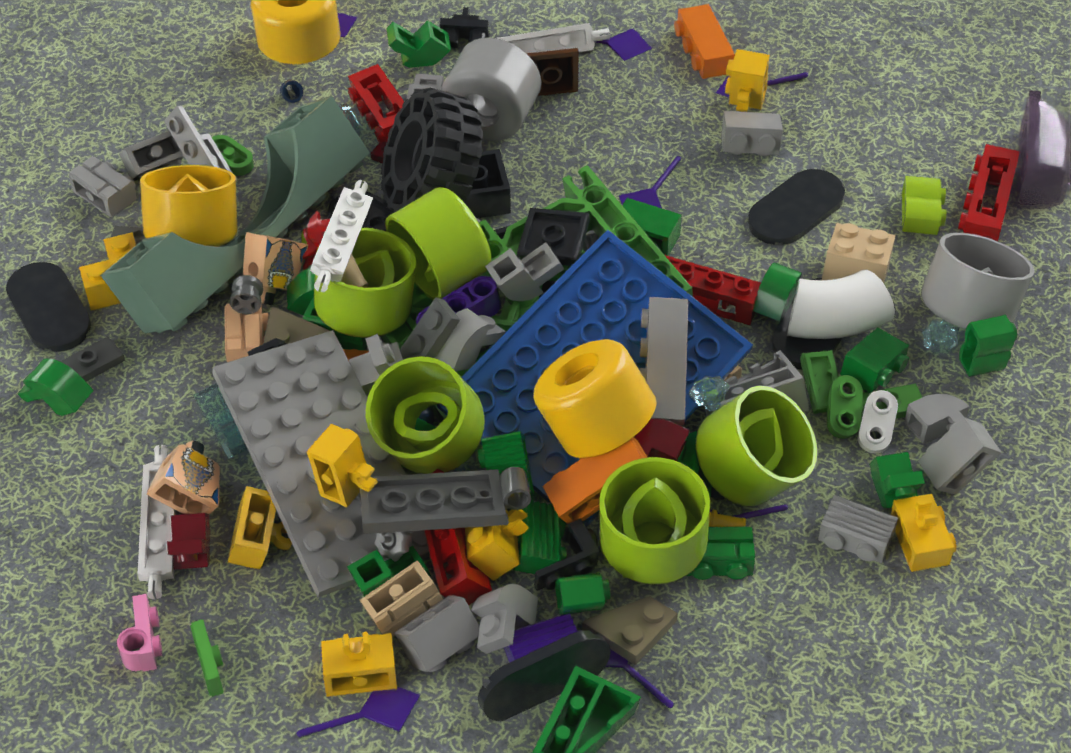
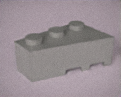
M779 350L773 354L774 360L763 366L759 363L750 366V373L738 380L737 377L732 376L721 382L704 401L707 416L754 386L775 388L790 397L803 412L808 411L809 406L804 378L782 351Z

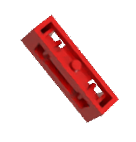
M379 64L349 75L351 87L347 88L352 102L356 103L361 116H365L370 130H374L380 144L384 142L386 145L390 128H392L395 116L400 112L404 100ZM381 96H383L385 106L390 111L385 113L386 118H384L382 109L378 105V102L383 101Z
M986 144L983 155L977 154L973 171L978 172V174L972 173L968 188L973 193L967 192L963 207L964 210H968V213L962 212L958 229L963 230V233L975 234L995 241L999 240L1020 151ZM988 176H990L988 184L999 186L994 209L982 206L980 213Z
M665 255L690 284L693 290V297L716 316L751 325L756 313L753 309L761 282ZM722 300V309L725 310L729 305L735 306L736 314L718 310L719 302Z
M436 469V470L433 471L432 473H445V472L442 471V470H440V469ZM465 528L424 530L439 591L442 596L463 597L467 604L471 605L479 596L492 591L488 576L467 559ZM447 561L448 566L444 569L443 564ZM445 571L453 577L447 580Z

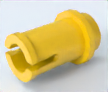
M713 509L709 515V527H746V518L717 514V510Z

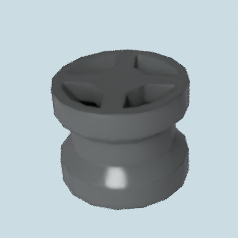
M249 275L237 277L232 284L233 293L230 297V306L241 314L256 313L261 307L262 282L256 277Z

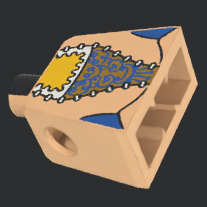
M246 232L243 275L256 277L262 282V304L273 305L276 288L287 290L286 287L300 272L304 260L302 256L307 251L308 244Z
M190 441L186 445L179 444L163 460L147 491V495L182 514L207 513L210 515L219 505L220 466L217 462L204 456L205 447L202 443Z

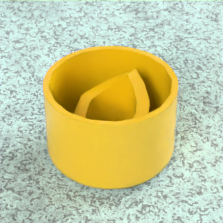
M251 0L250 5L257 44L262 53L270 59L286 64L309 63L327 56L338 45L340 27L336 0Z
M180 165L156 169L144 174L140 178L142 224L145 238L173 232L181 238L196 244L220 247L232 241L236 236L238 229L236 177L232 172L212 166Z
M608 339L582 344L556 359L538 379L533 396L537 408L566 453L576 458L602 455L629 441L649 422L654 414L657 403L654 393L627 349L621 343Z

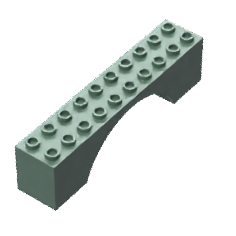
M332 96L301 105L263 137L268 162L264 195L253 219L232 241L221 247L205 246L185 240L173 232L146 238L100 275L142 332L145 334L152 332L160 334L166 330L176 331L183 327L188 321L186 319L188 315L203 309L208 304L207 298L213 293L217 294L229 285L228 280L233 275L237 276L243 273L246 232L277 238L283 237L288 232L287 227L292 222L297 223L308 214L306 210L311 205L315 206L321 203L327 197L325 193L329 189L332 190L340 186L345 181L344 176L348 172L352 173L363 165L362 160L370 152Z

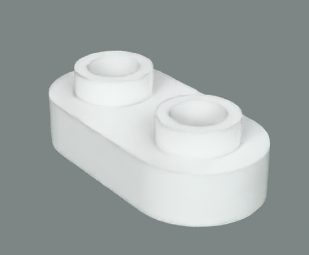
M878 390L871 393L864 406L858 443L863 450L869 453L884 452L889 447L892 439L898 402L894 395L888 391ZM880 401L885 402L887 408L879 409L876 403ZM870 432H879L881 438L873 439L870 436Z

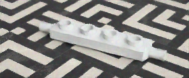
M586 23L496 39L507 41L525 53L578 48L579 52L594 50L595 41L610 40V34H607L609 33L608 28L593 31L591 25Z
M358 180L353 190L345 187L342 190L310 269L312 273L318 276L314 283V288L319 291L321 283L323 285L320 292H325L328 289L330 280L337 282L342 280L373 197L365 195L368 189V184L365 181L362 188H360L362 180Z
M159 445L155 446L154 462L143 465L137 574L139 581L148 582L147 596L150 599H155V594L157 599L161 598L162 581L174 579L173 556L168 555L167 541H172L171 515H176V510L147 495V491L159 467L167 457L168 447L165 445H161V451Z

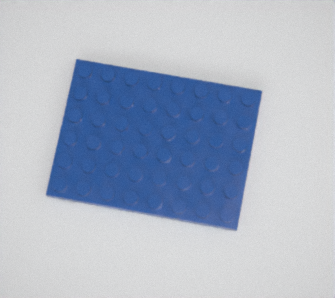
M609 230L461 377L475 391L483 407L485 424L481 439L521 431L525 436L533 488L550 504L552 503L543 485L549 482L556 473L566 470L579 460V458L566 453L537 408L533 398L534 388L538 379L556 359L582 344L608 339L621 343L629 352L638 369L645 368L646 358L640 357L641 338H647V328H641L642 308L648 309L650 297L689 299L686 421L748 355L753 347L752 343ZM437 404V408L447 415V408ZM600 510L583 521L586 528L600 514Z

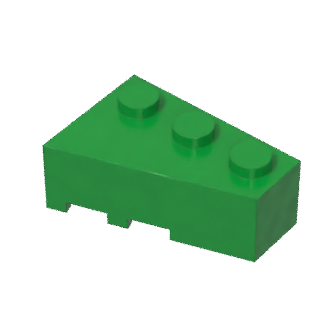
M575 666L532 753H596L634 715L641 696Z

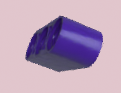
M479 276L442 298L455 314L468 308L478 316L492 317L501 308L497 284L489 276ZM429 307L425 308L418 314V316L416 317V324L419 323V321L421 320V318L423 317V315Z

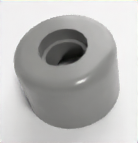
M480 38L473 40L463 48L443 82L441 91L459 95L471 101L481 117L483 140L500 141L513 136L521 128L540 92L541 77L533 60L517 46L501 39Z
M949 233L942 236L921 289V297L924 304L935 315L963 329H966L970 322L1001 315H1007L1009 321L1014 323L1035 270L1026 257L1005 244L975 234Z

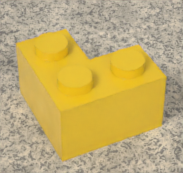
M133 232L103 239L108 260L79 267L91 311L121 303L100 275L136 246Z

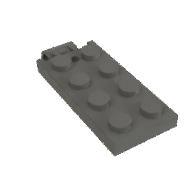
M520 467L507 468L501 474L496 469L372 477L377 479L378 483L370 492L359 488L363 534L508 525L509 519L505 509H523L531 502L527 474Z

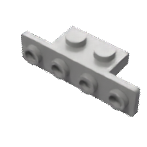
M176 106L164 122L189 165L212 166L232 172L210 134L200 135L183 106Z

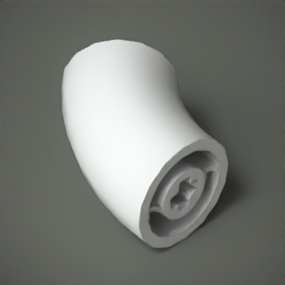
M861 270L855 274L833 280L821 281L799 278L787 336L806 339H832L858 335L891 322L894 318L893 300L882 280L869 270Z

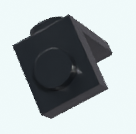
M581 518L568 524L566 539L575 555L536 571L534 587L537 591L545 587L548 590L555 589V581L558 578L570 577L575 574L577 576L587 575L595 569L599 557L598 541L591 528L587 529Z

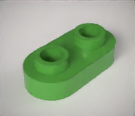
M216 135L212 137L219 151H223L221 154L235 176L246 175L253 170L254 160L251 151L229 136Z
M849 375L836 378L828 391L827 428L833 436L842 439L854 436L860 429L862 420L863 389L860 382ZM843 386L849 387L852 394H846L843 391ZM841 417H847L850 420V425L844 424Z

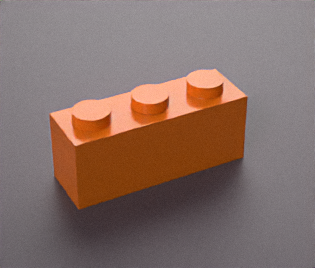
M704 4L678 9V21L674 22L676 36H681L683 39L684 52L691 55L693 70H698L702 79L726 75L729 59L734 60L735 53L710 5Z
M633 437L623 445L602 455L579 458L576 463L566 470L556 473L549 482L543 485V488L557 515L567 524L580 518L584 521L600 510V493L608 477L622 465L648 457L638 440Z

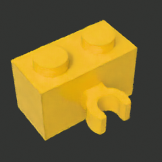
M736 49L734 60L729 59L726 76L730 77L727 78L725 93L729 94V104L737 105L736 111L747 112L748 108L762 109L767 91L769 54Z
M330 424L307 450L319 494L326 499L348 507L360 493L359 488L370 492L378 483L377 479L370 477L375 470L372 466L366 464L359 435L351 429H343Z
M246 486L238 508L227 563L261 569L270 542H273L279 549H290L292 545L291 540L281 535V533H287L283 523H274L276 508L268 491Z
M932 493L894 500L890 515L898 517L895 533L911 572L950 565L953 552H956L957 548L956 540L953 533L948 532L945 525L943 508L937 506Z
M511 509L509 512L506 510L509 519L508 525L465 528L467 559L493 581L520 564L517 536L528 530V525L522 521L527 517V514L522 509Z
M362 632V637L349 638L348 634H344L342 638L321 641L326 697L397 689L392 633L369 635L368 632Z

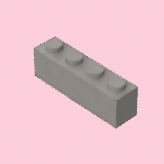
M650 297L648 309L642 308L641 328H647V338H641L640 357L646 358L645 368H640L639 370L656 397V408L651 419H664L683 427L686 402L689 299Z

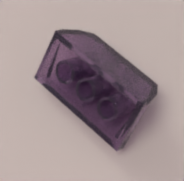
M1029 90L1019 129L1020 154L1018 158L1017 208L1027 210L1048 209L1063 204L1068 184L1071 185V126L1058 109L1041 99V91Z

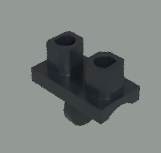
M463 7L462 15L453 14L452 18H440V28L448 32L451 48H458L459 38H469L468 43L473 40L489 38L490 36L489 21L479 20V15H470L469 7Z

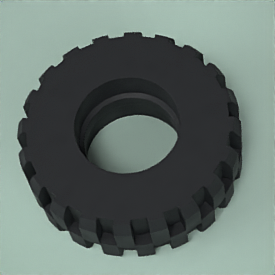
M425 88L411 94V98L406 99L402 104V108L396 114L393 126L390 128L381 166L383 199L393 213L438 187L451 190L463 201L470 195L474 179L477 177L479 170L478 165L482 155L483 131L481 130L482 121L477 113L478 110L467 98L434 88Z

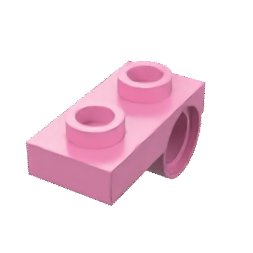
M147 594L132 596L135 627L125 629L118 636L117 646L124 666L131 671L143 670L144 672L157 669L156 657L162 656L160 636H154L153 628L159 627L157 607H150Z

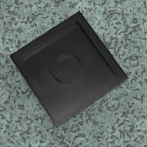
M530 208L516 254L520 260L546 242L561 265L572 266L581 256L590 222L589 213Z

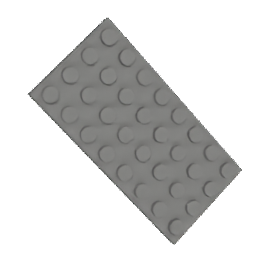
M328 331L214 366L212 374L317 598L356 584L347 566L376 549L379 551L374 544L377 533L363 534L360 493L348 507L320 496L307 450L328 426L333 424L343 429H351L359 435L366 464H369L375 470L370 477L406 474L401 464L384 451L372 438L366 423L367 396L334 331ZM424 530L408 531L413 540L410 547L414 546L421 559L431 556Z

